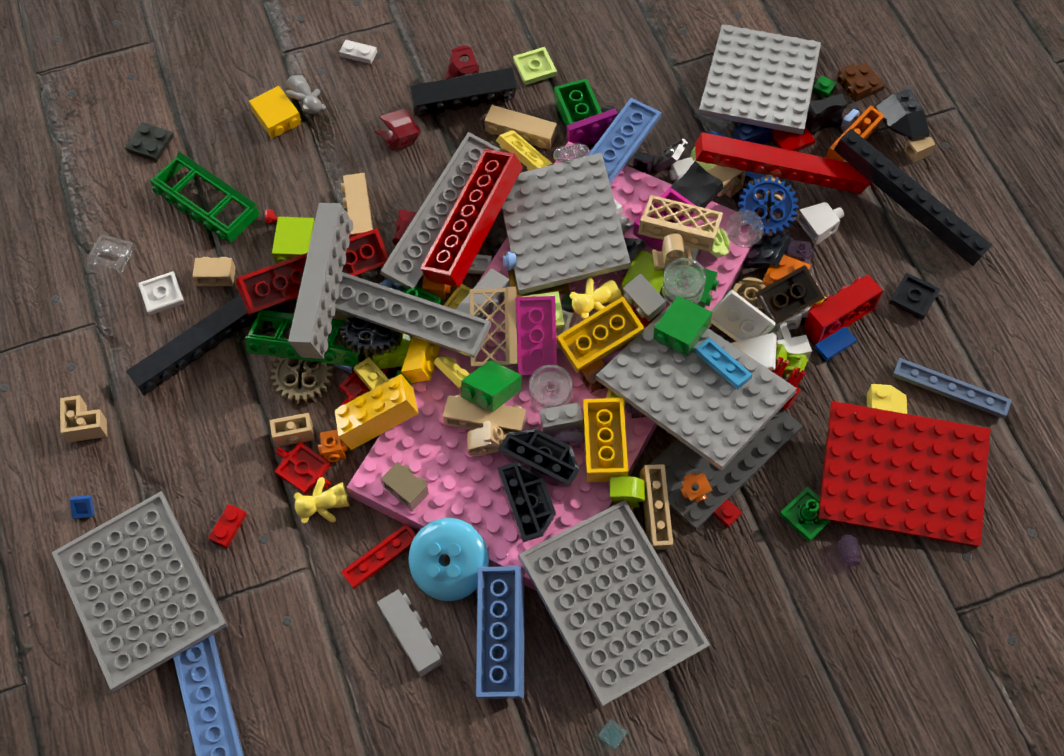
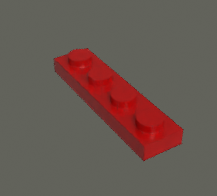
M406 523L341 571L342 576L353 590L407 551L416 534Z

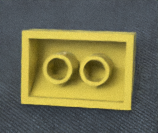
M871 384L867 393V407L907 414V397L892 385Z

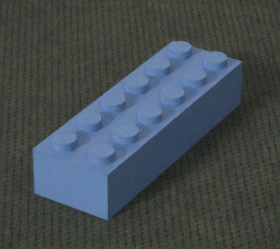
M520 566L478 567L476 697L480 699H524V570Z

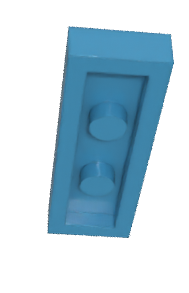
M710 337L695 348V353L737 390L752 379V374Z

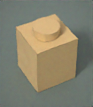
M931 137L914 141L907 139L904 152L914 163L930 156L935 143Z

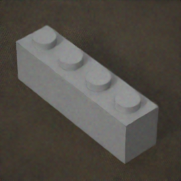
M491 268L473 289L510 287V280ZM470 293L455 310L470 314ZM504 293L496 294L492 300L499 305V301L503 297L505 298ZM474 294V302L480 307L487 298L483 294ZM489 301L482 309L489 314L497 307ZM481 311L475 315L476 317L487 319Z
M398 589L379 600L377 604L381 613L420 678L442 665L440 657L443 654L437 645L433 646L430 642L432 636L428 629H423L419 624L422 620L416 610L412 612L409 605H411L408 596L406 594L402 595Z

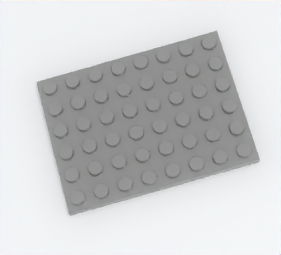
M722 24L698 115L803 134L821 42Z
M602 152L519 174L502 209L511 253L516 255L514 270L520 295L631 268Z
M670 304L644 329L643 333L634 338L596 375V380L722 471L796 393L797 388L708 328L688 356L677 353L666 345L659 344L653 339L654 327L671 306ZM709 337L752 374V379L738 390L695 353V348Z
M162 491L52 552L109 688L113 692L228 626Z
M626 500L518 555L601 707L710 646Z

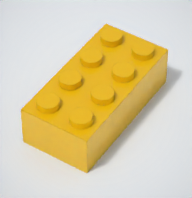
M622 296L558 335L557 344L576 373L579 374L580 370L598 359L602 360L631 342L644 332V327Z
M400 374L373 388L371 391L358 396L349 403L340 406L335 410L338 437L353 450L418 415L413 387Z
M623 398L583 399L587 483L610 482V477H628Z

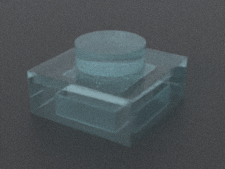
M610 719L597 738L615 751L628 735V731Z

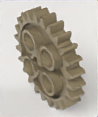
M277 357L279 363H273L275 369L271 370L272 385L276 389L277 394H282L283 400L288 398L290 403L296 399L297 404L301 400H304L305 404H307L309 398L314 402V396L317 395L321 398V391L328 392L326 386H331L330 380L334 379L332 364L305 361L304 366H302L304 360ZM300 377H302V388H301V389H299V388H300V384H301V379H300Z

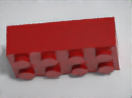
M869 274L863 278H857L852 285L842 287L837 294L828 296L821 304H815L808 310L809 313L803 328L804 332L817 344L841 328H847L876 309L883 289Z

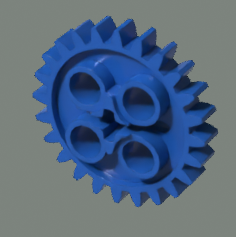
M763 176L760 182L754 179L753 185L748 183V189L744 188L742 191L744 195L739 197L742 202L738 203V207H741L738 214H744L741 217V221L747 220L745 226L751 225V231L758 229V235L761 231H764L765 236L768 235L769 231H771L773 236L776 234V230L782 233L783 227L788 229V223L793 224L794 219L792 217H796L798 214L795 212L799 208L798 205H795L798 198H792L796 192H789L791 185L785 187V181L781 182V184L778 183V177L775 181H772L771 176H769L767 181H765ZM767 191H770L769 207H771V208H770V210H769V212H768L769 221L767 222V221H766L767 205H765V204H766V202H767V200H768ZM755 194L763 195L764 199L758 200ZM773 195H780L782 200H775ZM754 212H761L763 214V217H756L754 215ZM772 213H779L781 215V218H774Z

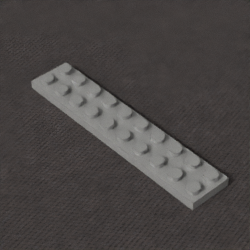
M469 132L467 133L380 271L381 275L407 289H415L424 274L420 268L484 149L499 151V148Z
M342 272L343 278L338 287L339 297L335 302L336 311L476 358L492 325L490 321Z

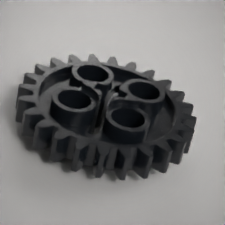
M353 316V319L347 318V322H343L340 339L346 349L351 348L352 353L358 351V355L365 353L366 357L369 353H372L375 357L376 353L383 355L384 351L391 353V349L396 350V345H401L403 333Z

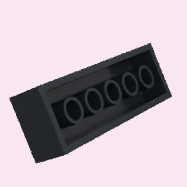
M512 67L411 85L410 96L414 115L421 117L428 115L430 112L443 113L447 109L460 110L464 106L476 107L481 103L493 104L497 100L510 101L515 97L517 86Z

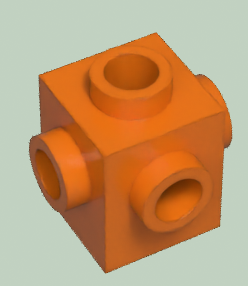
M338 430L321 432V444H318L320 456L323 455L329 462H338L341 459H346L345 451H348V446L338 437Z
M694 472L685 476V481L682 482L683 487L680 488L685 499L695 500L696 503L706 499V494L713 491L704 472L698 475ZM694 484L699 485L697 491L692 490Z

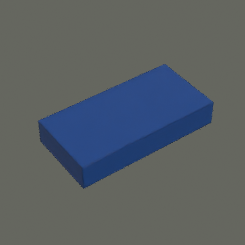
M843 327L817 343L815 349L827 362L854 345L857 339L846 327Z

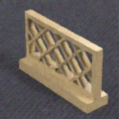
M650 195L644 214L640 219L638 234L661 240L669 234H679L682 236L683 245L712 252L723 213ZM652 203L661 204V207L655 209ZM671 208H678L680 211L673 213ZM666 211L669 215L662 217L659 213ZM694 212L697 213L698 216L691 217L689 213ZM655 215L657 219L648 216ZM684 215L687 220L680 222L677 217ZM707 217H714L717 220L710 222ZM673 219V221H674L675 223H671V222H667V221ZM703 220L705 224L698 226L696 221ZM691 224L694 228L687 227L685 225ZM709 228L712 232H708V231H704V230Z
M516 287L470 289V315L475 316L481 311L487 317L486 320H491L497 326L490 335L487 333L488 338L480 348L488 357L483 362H475V358L471 357V367H481L490 358L502 366H518ZM498 293H504L505 300L498 306L492 298ZM474 294H483L487 300L479 307L474 302ZM489 301L497 307L490 316L482 309ZM499 310L505 315V320L500 325L492 319ZM499 329L505 334V339L501 344L492 338ZM490 339L498 346L491 354L483 348ZM499 349H502L506 353V361H497L493 355Z

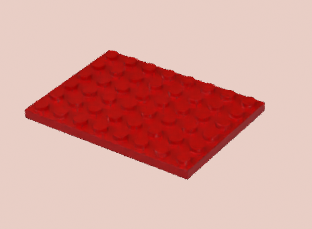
M832 401L817 519L980 547L990 428Z

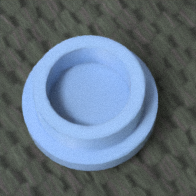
M506 252V256H503V267L510 271L516 266L515 253Z

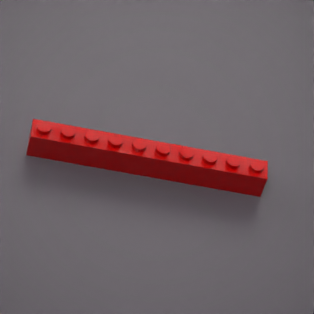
M703 132L695 142L696 161L754 172L756 174L773 175L774 177L862 194L870 185L869 179L851 164L844 161Z

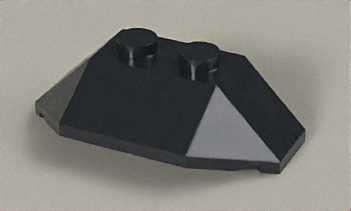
M911 90L894 93L876 106V109L885 115L883 121L890 130L906 136L912 141L929 137L930 133L924 109Z
M538 429L523 430L515 433L509 432L498 448V451L511 463L518 462L522 464V466L541 475L544 481L552 486L570 487L580 471L572 447Z
M518 462L498 467L503 492L522 542L542 537L556 516V511L544 478Z

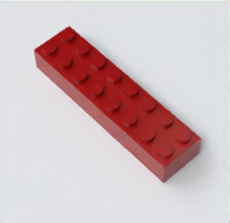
M484 149L420 268L429 281L460 288L523 168L515 153Z
M377 228L349 238L350 245L346 249V263L343 265L342 272L358 276L384 266L389 257ZM308 253L235 279L248 315L298 298Z

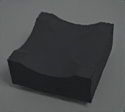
M832 95L826 99L817 100L809 104L805 126L812 135H815L821 129L828 127L837 128L842 125V114L848 105L843 95Z
M695 161L671 188L694 205L705 208L722 191L723 182L708 173Z

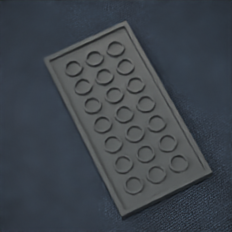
M781 408L722 471L678 439L649 465H665L669 508L697 531L727 499L729 500L803 426ZM694 472L696 475L704 472L713 491L706 494L707 498L698 503L695 500L690 501L689 498L685 499L680 489L683 487L684 477ZM694 484L692 486L693 491H697L699 489V485Z

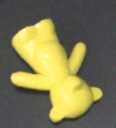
M588 278L586 281V294L572 292L569 295L572 299L574 311L581 315L582 319H586L593 308L599 311L604 308V305L611 304L621 298V291L615 281L609 280L594 290V280Z
M321 477L316 483L313 496H303L301 493L294 494L296 500L295 510L301 517L302 523H307L309 517L316 512L329 522H336V517L328 512L327 509L350 506L343 482L322 493L325 479Z

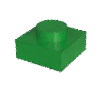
M821 75L813 86L812 91L828 98L837 82Z

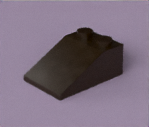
M806 265L755 292L767 316L775 322V325L825 299Z

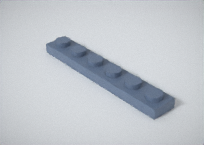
M899 358L892 375L894 378L1002 419L1006 418L1012 402L1011 399Z

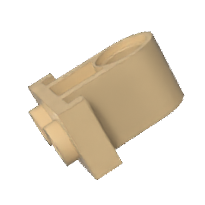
M679 234L667 235L663 239L662 251H652L654 270L691 268L693 266L691 247H687L684 250L683 239Z
M491 420L483 422L482 428L474 429L467 433V453L472 456H482L499 452L498 448L507 433Z

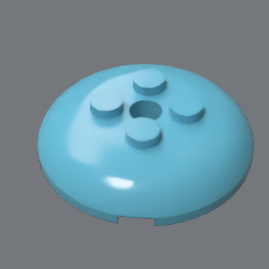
M456 518L437 519L425 525L414 537L409 550V568L415 583L424 593L442 601H455L472 594L478 588V567L489 566L488 549L483 537L480 536L472 525ZM445 554L450 557L449 565H446L442 560Z

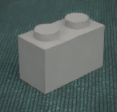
M641 273L623 287V297L629 305L633 304L637 308L635 310L642 319L645 317L648 322L666 308L665 299Z
M579 402L540 409L542 432L555 436L582 431L583 418Z

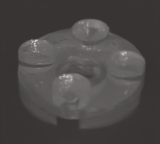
M753 211L736 212L727 221V236L734 245L741 248H750L761 240L764 233V224L761 218ZM746 224H748V229L750 231L748 233L745 232L744 234H742V229L740 227L742 225L746 226Z

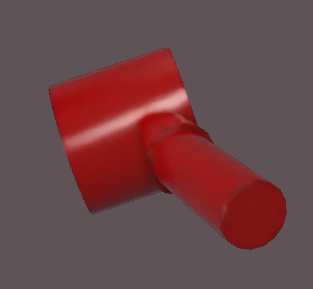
M265 210V221L268 224H272L274 221L277 222L278 217L275 216V212L273 210Z

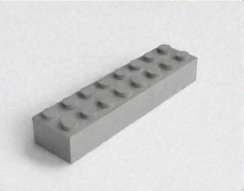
M319 203L288 340L302 358L324 359V354L328 349V335L332 330L331 321L335 315V302L339 297L338 287L343 278L342 268L346 263V249L350 245L349 235L353 230V222L341 203Z

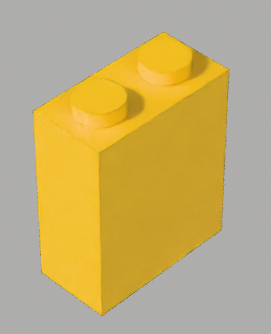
M280 86L249 101L253 114L272 139L302 124L298 110Z

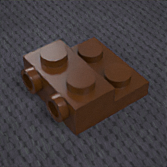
M867 62L858 66L851 64L839 69L836 78L854 102L878 93L885 88V84Z

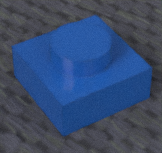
M92 495L70 498L72 518L94 516Z

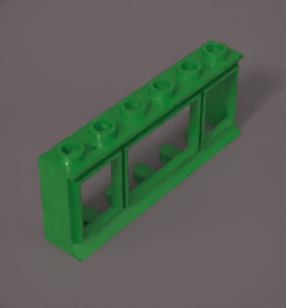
M178 151L176 158L153 179H149L152 185L151 189L158 196L162 195L169 204H175L182 213H188L195 222L199 221L208 231L212 230L221 240L225 239L229 243L234 241L260 215L255 202L180 151ZM186 167L190 171L173 188L165 184L181 168ZM196 175L201 177L205 183L208 182L214 186L217 191L227 195L209 213L178 193ZM234 200L243 209L246 208V210L227 227L214 217Z
M269 310L259 311L258 317L248 336L245 337L246 352L252 354L351 367L358 365L364 353L358 355V351L352 353L351 348L346 349L345 346L334 345L341 331V326H343V322H347L346 320L332 319V330L328 335V349L324 354V359L302 358L288 342L289 339L282 338L288 324L292 326L294 317L292 313ZM264 321L273 323V329L277 330L274 337L260 335L264 328Z

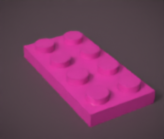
M555 296L516 297L518 373L521 375L557 374Z

